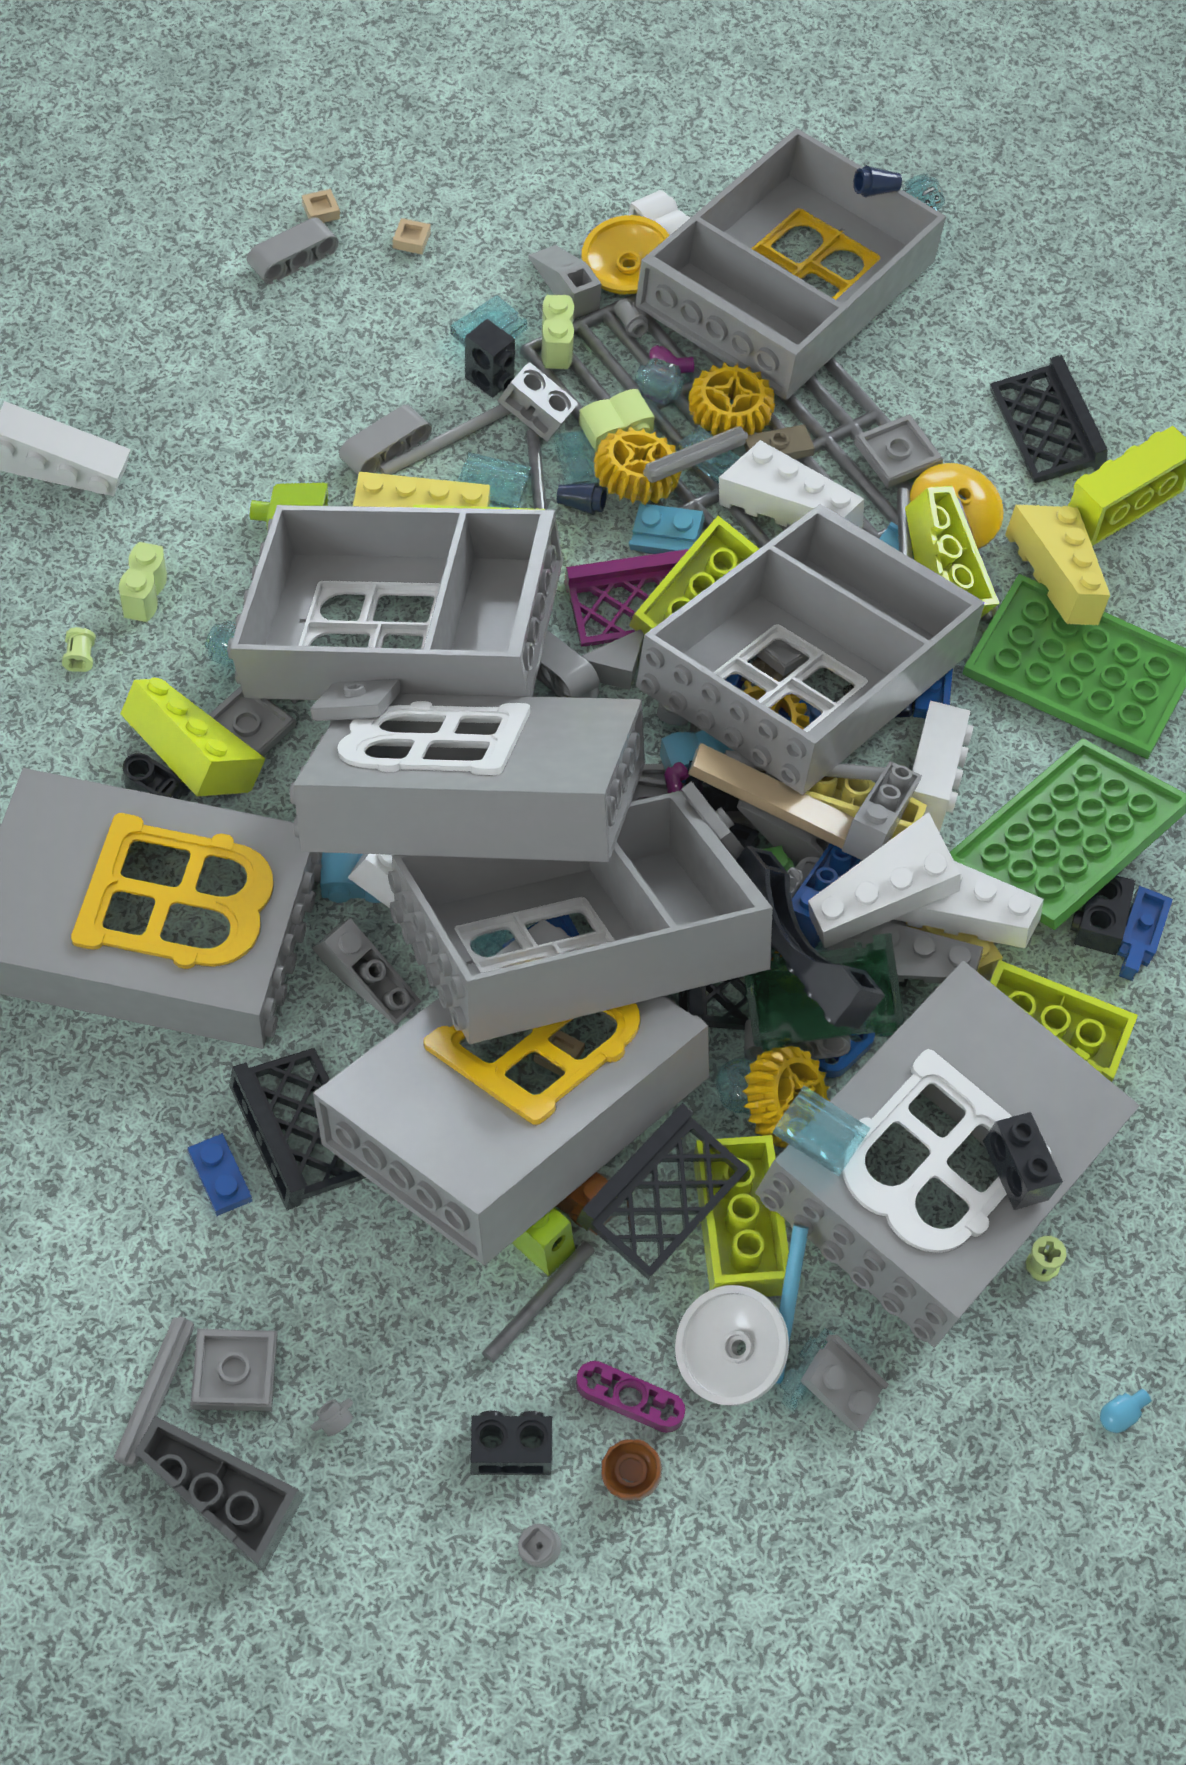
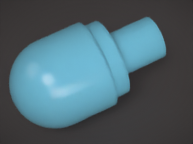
M1140 1389L1132 1396L1127 1393L1116 1396L1101 1409V1424L1112 1433H1121L1138 1422L1142 1416L1141 1409L1151 1402V1397L1144 1389Z

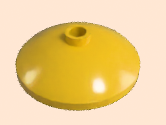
M637 215L617 216L600 223L588 234L582 247V260L588 264L601 282L602 289L616 294H635L638 288L641 260L670 235L664 227L652 219Z
M958 463L938 464L922 472L911 487L910 502L929 487L953 486L956 496L962 503L977 548L984 547L993 540L1002 525L1004 511L998 490L985 475L974 468ZM959 495L964 496L966 500L961 499Z

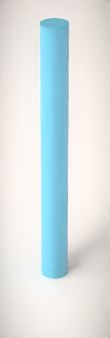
M793 1225L779 1308L787 1327L789 1344L809 1227L802 1225ZM786 1364L776 1383H783Z

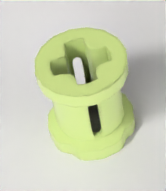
M75 627L66 631L65 642L67 643V651L62 657V666L65 669L76 672H88L92 669L93 658L91 657V648L95 645L96 635L91 630Z
M1043 1236L1034 1242L1031 1253L1026 1260V1269L1034 1279L1048 1282L1058 1275L1060 1266L1064 1263L1067 1256L1064 1244L1053 1236Z

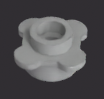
M348 1398L338 1403L336 1399L325 1403L316 1413L319 1419L312 1424V1430L315 1432L322 1428L327 1436H333L342 1431L353 1420V1415L348 1410L352 1406L353 1401Z

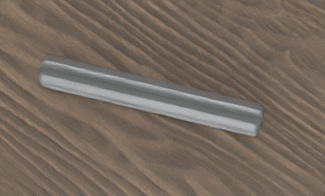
M734 427L646 464L643 474L648 478L649 482L659 481L744 445L748 434L744 432L742 427Z
M179 1316L172 1319L116 1450L114 1459L124 1466L131 1467L137 1464L139 1458L134 1452L154 1416H157L192 1335L194 1323L184 1317Z

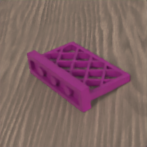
M689 549L566 567L564 585L566 592L569 594L581 647L611 643L635 632V630L625 631L615 624L623 613L630 618L633 617L635 611L630 609L629 605L637 596L645 601L650 596L641 590L643 586L651 582L659 585ZM622 587L631 593L624 604L609 596L613 588ZM590 592L599 599L590 609L579 602L577 593ZM603 601L619 610L611 622L596 613ZM590 619L606 627L601 635L587 637L585 625Z

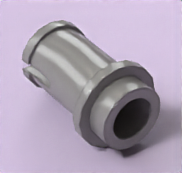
M625 298L618 301L614 307V312L625 325L626 333L635 338L643 336L648 330L646 316L639 314L630 299L627 300Z

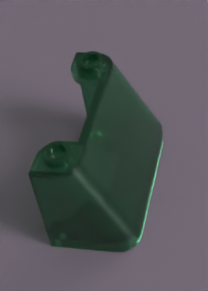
M892 934L872 935L873 943L866 944L865 948H862L861 941L854 942L855 947L818 952L822 957L836 965L866 970L885 994L884 998L860 1029L845 1026L836 1027L830 1024L824 1018V1011L817 1001L811 999L805 993V986L800 979L786 968V961L780 956V953L772 954L773 961H770L769 970L745 975L754 1045L762 1047L764 1052L770 1051L772 1048H784L786 1044L875 1033L876 1037L892 1036L904 1023Z

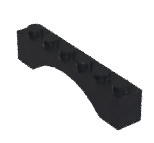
M746 846L736 862L773 908L771 948L779 952L784 958L786 968L800 979L805 986V993L811 999L817 1001L824 1011V1018L830 1024L836 1027L845 1026L860 1029L884 998L885 994L866 970L836 965L822 957L810 945L801 931L794 913L790 894L789 873L772 852Z

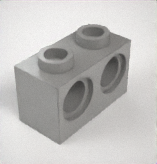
M530 362L510 382L498 399L500 404L546 442L550 440L579 404Z

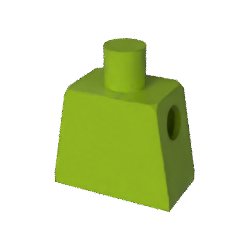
M328 483L276 484L273 486L270 502L251 501L250 520L265 521L268 526V521L273 519L277 505L328 506Z
M555 1207L512 1242L518 1250L547 1276H550L575 1251L571 1223ZM556 1243L557 1246L552 1249L553 1244Z

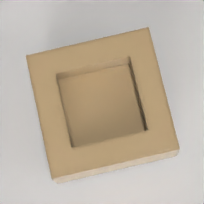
M331 189L301 195L302 205L308 219L319 218L323 223L340 219V209Z
M401 218L393 237V249L422 255L431 234V224Z
M560 1030L548 1039L549 1042L574 1059L578 1060L584 1051L585 1043ZM537 1052L534 1054L535 1063L561 1077L565 1074V1071Z

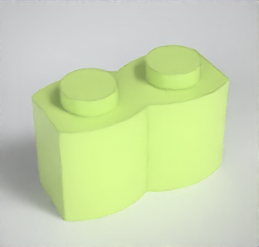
M547 295L543 301L541 359L544 367L547 369H568L572 363L574 303L570 295Z
M638 389L623 391L609 400L595 401L580 409L579 425L595 452H597L601 440H604L608 433L615 434L618 428L626 432L631 426L635 431H641L644 428L646 433L651 434L654 432L655 417Z
M138 542L130 552L128 560L129 569L121 577L119 594L124 618L148 622L157 610V595L166 584L167 571L163 547Z

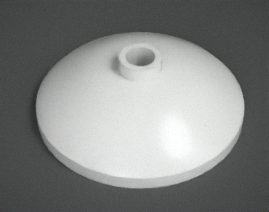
M739 1285L717 1287L698 1297L683 1315L675 1341L678 1368L688 1386L700 1397L726 1406L747 1404L766 1394L781 1376L789 1351L787 1327L782 1314L775 1304L762 1293ZM741 1342H745V1352L742 1355H738V1345Z

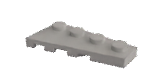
M886 922L829 946L825 959L836 965L866 970L870 977L889 978V981L904 982V979H921L924 983L941 984L963 960L977 971L983 954V947L896 923Z

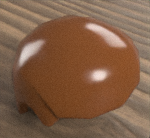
M621 1440L609 1447L601 1461L602 1480L611 1494L621 1500L640 1501L653 1494L661 1482L662 1464L660 1457L643 1440Z

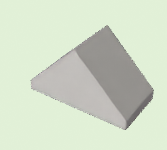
M640 629L582 655L594 667L599 683L628 690L631 689L641 657L644 633Z

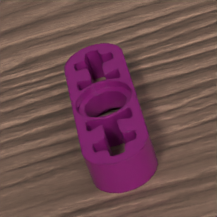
M599 1361L586 1362L577 1372L576 1388L579 1394L589 1401L665 1433L677 1430L684 1421V1402L674 1393ZM594 1373H598L601 1375L600 1382L611 1387L613 1379L618 1381L614 1386L612 1398L607 1397L608 1388L603 1385L597 1384L594 1389L587 1387L588 1380L584 1377H592ZM625 1388H634L639 1391L642 1400L636 1406H626L619 1399L620 1392ZM649 1395L655 1397L652 1404L655 1407L664 1409L667 1404L674 1407L673 1414L677 1417L670 1416L667 1421L660 1418L661 1411L651 1406L649 1414L644 1413Z

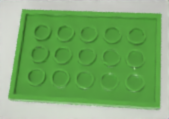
M1018 574L965 664L962 675L1148 760L1186 689V648L1106 612H1103L1099 625L1066 624L1048 598V588L1033 579Z
M1082 738L953 848L950 854L953 860L1044 899L1040 922L1056 930L1186 814V793Z

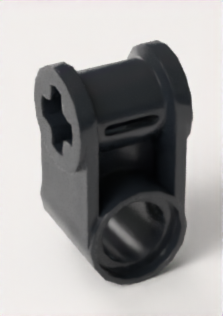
M132 754L123 762L122 769L126 789L180 799L191 792L173 770L168 769L146 754ZM138 774H144V775H145V776H142V777H134L135 775H138Z

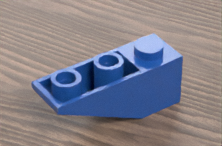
M831 843L792 898L794 913L800 929L814 949L820 942V937L810 919L808 900L862 861L843 852L841 848Z

